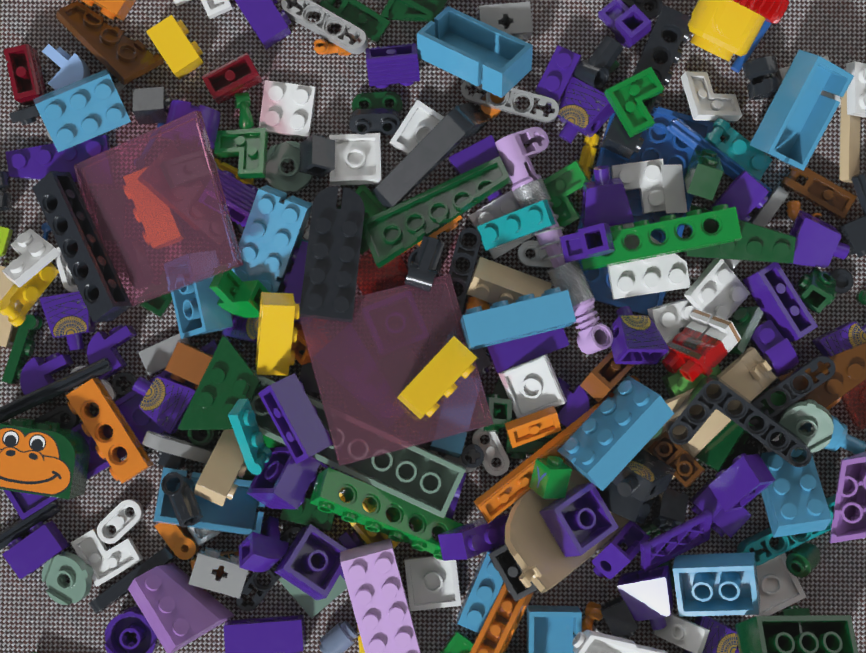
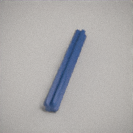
M674 118L668 124L667 130L693 150L702 151V149H709L716 152L717 156L720 157L724 173L733 180L744 170L742 166L680 119ZM757 179L769 190V193L766 195L769 197L772 193L771 188H769L767 185H765L763 182Z

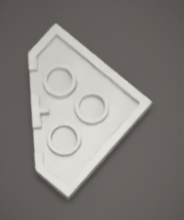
M633 223L621 224L624 229L634 227ZM627 236L624 239V244L629 249H635L639 246V240L635 236ZM650 236L654 243L660 244L659 241ZM675 253L608 266L613 300L691 287L687 262Z

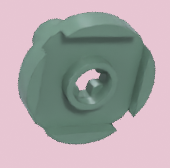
M285 141L272 146L267 151L266 179L272 187L285 193H297L310 183L313 175L299 172L300 143ZM291 160L294 162L295 170L286 174L282 164L284 162L289 163Z
M807 399L796 402L786 408L780 416V424L802 439L811 450V453L825 448L832 439L834 431L833 418L830 412L815 400ZM804 422L812 424L811 431L809 432L806 429L800 430L799 428ZM799 447L794 449V450H796V451H797V449L803 450V448H799Z
M64 551L45 563L42 570V582L46 581V585L49 588L46 592L52 600L61 605H70L79 602L89 594L94 571L92 566L86 564L79 556ZM63 574L69 576L70 583H66V577Z

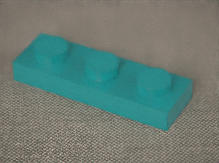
M546 199L479 225L477 228L486 251L556 223Z

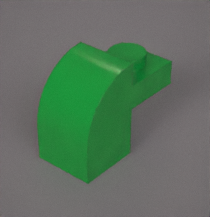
M228 265L219 266L209 286L219 297L217 304L229 313L245 318L259 317L261 292H269L259 280L242 281Z

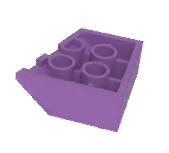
M866 452L841 460L829 543L866 538Z
M174 563L156 566L134 578L128 588L166 653H174L234 617L232 612L205 589L190 585V577Z

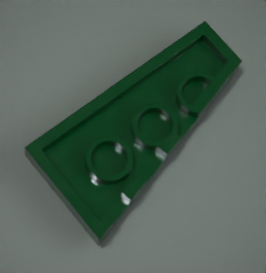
M693 204L690 207V211L701 209L702 213L711 212V210ZM738 219L742 235L739 241L687 251V256L793 264L796 237ZM706 220L703 223V228L708 233H715L717 231V224L713 220ZM690 228L688 231V238L691 236Z

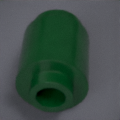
M188 430L189 440L197 446L212 443L218 435V430H207V436H203L201 430Z
M811 543L799 545L786 559L788 571L799 578L808 576L820 562L819 549Z

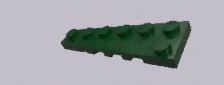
M500 156L364 220L362 231L378 268L422 241L423 236L428 237L510 183L511 179Z

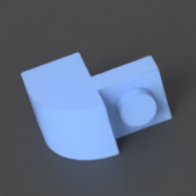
M50 44L42 51L61 68L48 82L54 90L90 76L87 64L76 53L70 56L60 46L55 49Z

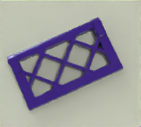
M706 510L677 527L641 543L642 571L646 573L710 539L713 519L711 512ZM688 532H691L686 539H683ZM667 543H669V544L667 545V547L662 551L661 549H662Z

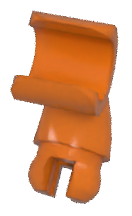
M321 38L316 39L313 43L315 44L314 50L321 55L338 53L341 56L351 55V53L334 43Z
M797 200L787 202L786 212L793 222H795L799 210H801V202ZM821 213L811 214L814 217L822 216Z
M588 602L585 608V617L582 620V633L585 630L593 631L594 619L598 621L602 619L601 605Z

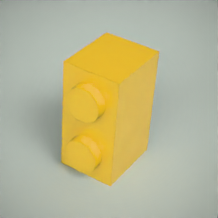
M170 15L146 31L178 79L204 64L200 57L204 53L196 41H189L186 35L190 32L181 19L176 21Z

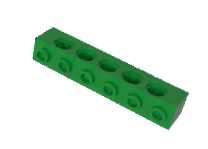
M722 204L712 207L713 211L702 213V210L698 209L686 212V217L676 218L675 215L660 217V222L650 224L649 220H642L633 223L634 227L624 229L623 225L610 227L615 251L598 257L582 259L583 271L739 241L742 235L736 207L729 208L728 204ZM706 220H713L717 224V231L715 233H708L704 230L703 223ZM681 225L688 226L691 230V236L685 239L679 237L677 228ZM655 230L662 231L665 235V241L656 244L651 240L650 234ZM627 236L637 237L639 246L635 249L627 248L624 244V239Z
M330 467L318 474L310 503L318 506L317 508L322 512L338 514L346 522L362 524L368 531L384 533L392 541L408 543L412 549L430 552L434 558L443 560L438 534L463 525L447 517L441 518ZM339 493L343 494L345 502L340 499ZM363 503L367 505L368 512L364 510ZM386 512L390 515L391 522L387 519ZM409 522L413 525L414 531L409 527ZM432 532L435 534L436 540L432 537Z

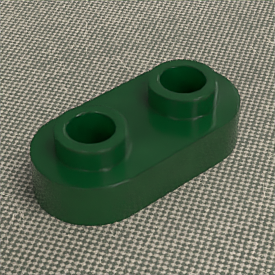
M371 92L358 94L352 101V110L354 112L361 109L360 104L362 102L369 103L367 109L387 108L385 102L392 100L394 106L391 109L396 110L400 114L403 105L401 97L395 92Z

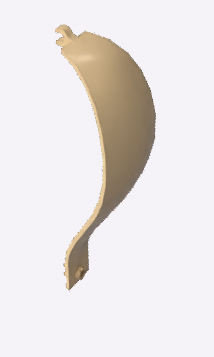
M749 347L717 375V377L751 402L777 378L771 371L772 368L767 361L763 360L753 347ZM709 385L706 393L711 395L717 393L719 385ZM693 389L665 400V402L675 413ZM730 401L727 405V409H737L740 405V401ZM693 405L689 413L697 415L702 411L703 406ZM716 409L693 438L682 446L695 457L732 420ZM667 422L663 425L661 434L651 439L642 449L649 452L647 449L667 431ZM678 425L674 427L672 433L681 435L685 432L686 427ZM567 461L564 462L572 469L567 492L576 485L590 483L587 478L574 470ZM531 489L516 501L510 511L505 525V544L522 569L519 579L523 585L528 588L532 585L530 583L532 582L541 593H544L582 565L630 520L610 512L619 528L583 555L565 557L539 511L558 498L543 499Z

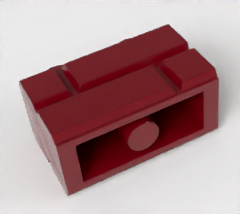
M29 44L4 49L14 99L22 105L35 104L33 99L47 94L37 50Z
M248 53L202 76L211 96L218 105L234 97L236 93H242L263 81Z

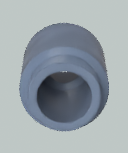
M345 620L342 623H337L320 638L321 645L319 648L322 653H344L355 643L358 634Z

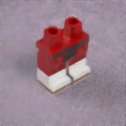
M697 308L689 315L692 321L681 333H678L672 341L667 343L669 354L662 361L666 370L673 374L683 366L679 371L685 379L694 382L700 374L709 377L713 372L712 368L716 367L741 340L732 321L716 315L713 316Z

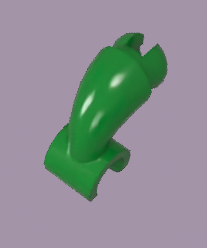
M236 93L234 106L236 109H240L239 129H252L254 122L249 108L251 104L249 93Z

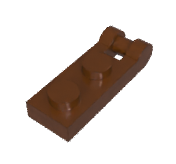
M793 166L789 167L790 172L788 176L784 177L780 183L783 188L793 191L840 220L845 218L857 196L805 167L804 171ZM799 176L805 178L803 185L796 182Z

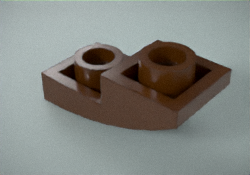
M667 431L647 449L653 456L676 469L674 476L687 488L706 470L682 445L673 443Z

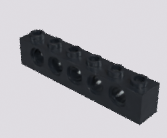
M665 5L663 6L632 76L652 67L662 86L668 85L673 75V72L669 69L672 63L677 64L683 52L682 49H679L682 41L686 43L691 33L688 28L691 16ZM663 36L671 38L673 42H667ZM653 58L661 59L663 64L656 63ZM663 93L643 102L649 113H651L653 107L658 108L663 98ZM615 113L601 147L629 159L633 152H639L644 138L640 137L642 132L630 138Z
M50 171L32 187L37 201L41 206L93 322L113 321L129 309L132 304L71 173Z

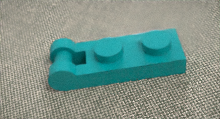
M717 118L713 124L714 129L711 133H707L705 139L760 180L773 159L764 152L750 146L751 142L730 127L726 120ZM721 135L726 137L723 142L720 139Z
M239 399L229 412L228 417L247 469L252 474L259 475L263 471L265 463L270 460L272 451L264 444L263 435L259 430L255 412L251 408L249 399Z

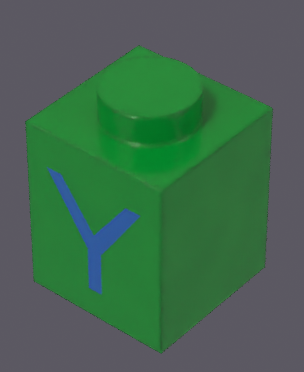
M557 456L536 458L529 487L543 499L565 498L572 469L563 462V459Z

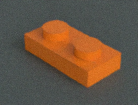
M554 406L504 423L512 448L561 431L558 414Z

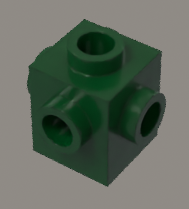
M815 267L808 275L803 274L797 283L799 288L798 295L804 305L818 314L826 305L832 303L837 294L835 291L836 280L829 273L820 271Z
M486 394L484 399L476 400L472 414L474 426L484 427L485 432H499L500 427H505L504 423L512 421V400L502 399L497 394Z

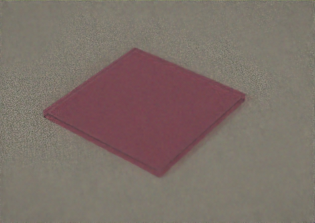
M193 111L74 165L82 199L132 304L131 307L243 265L201 111Z
M450 274L434 278L430 292L410 285H403L355 297L352 323L299 316L339 466L493 425L475 361L472 364L476 368L466 379L462 376L458 378L455 382L458 386L457 389L448 398L443 395L437 401L440 407L430 418L425 414L419 419L397 398L453 336L466 346L460 324L462 314Z

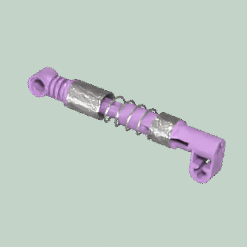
M531 127L499 139L495 142V145L513 183L511 189L519 208L522 209L539 201L548 200L556 224L534 232L531 235L536 236L539 245L536 248L546 249L548 255L544 256L542 260L550 259L553 265L547 272L551 281H553L554 288L560 287L561 291H569L578 324L575 327L581 330L577 336L578 347L583 353L588 355L609 348L613 342L612 332L602 322L598 323L600 317H596L597 311L592 310V308H595V298L593 293H591V288H589L590 286L587 283L588 281H586V276H584L585 274H583V269H581L579 262L565 263L560 237L564 236L562 233L564 227L559 226L557 222L559 215L553 213V202H549L551 198L541 175L536 174L530 160L548 147V135L542 128ZM524 144H530V146L525 148Z

